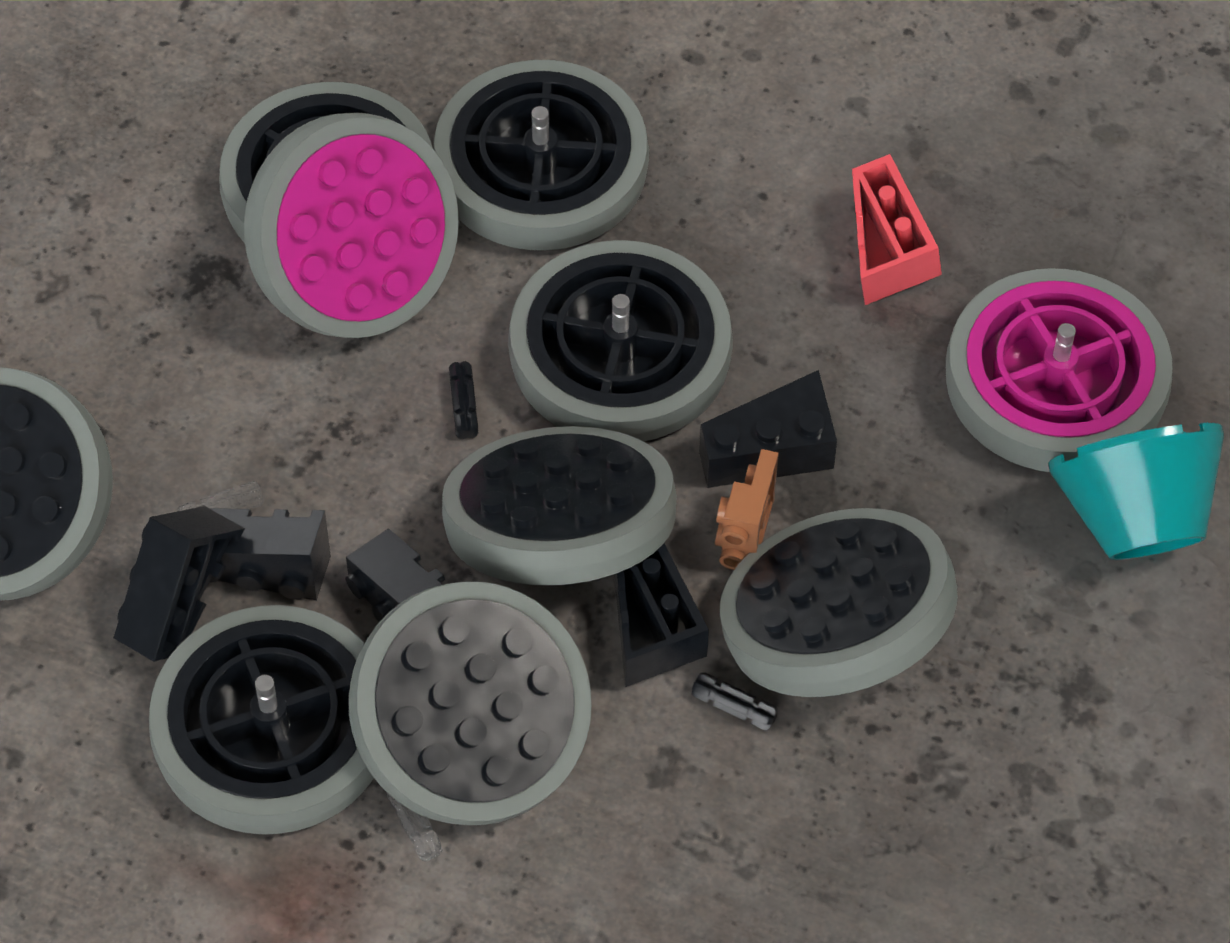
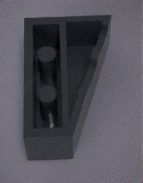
M819 370L700 425L699 454L707 488L731 485L734 481L744 483L749 464L757 466L761 449L778 452L776 478L834 469L837 438Z
M206 506L150 517L142 532L141 548L137 561L130 572V584L125 601L118 612V624L113 638L153 662L169 658L174 650L193 633L207 605L200 599L212 576L220 579L226 566L219 562L231 538L239 541L245 528Z
M209 508L245 528L239 541L231 538L219 562L226 567L220 579L212 576L211 583L222 581L237 584L249 591L262 589L280 593L293 600L306 598L317 601L331 557L325 510H312L310 517H289L290 513L288 510L275 509L272 517L251 516L252 512L250 509Z
M389 528L346 556L348 576L345 577L346 583L358 599L365 597L373 606L372 611L378 622L397 605L411 596L426 589L442 585L441 582L445 580V577L436 568L428 573L418 563L421 560L420 554Z
M665 543L645 560L614 574L625 687L707 657L709 629Z

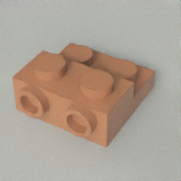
M761 449L757 466L752 464L748 466L745 482L739 483L734 481L730 497H721L716 522L719 525L715 546L722 547L719 561L728 569L735 570L749 553H756L758 545L763 542L775 498L778 452Z

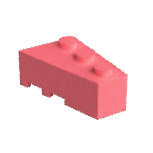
M888 154L853 168L852 177L860 276L865 305L942 275L939 248L891 155Z

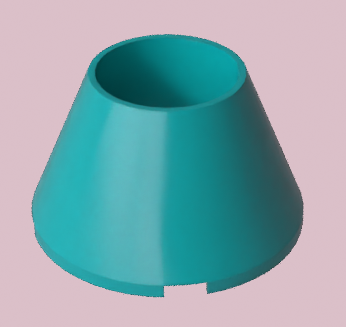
M1200 423V431L1190 433L1183 431L1182 424L1101 440L1078 447V457L1065 461L1063 454L1054 457L1048 462L1049 471L1109 559H1131L1181 549L1206 539L1224 440V431L1221 424Z

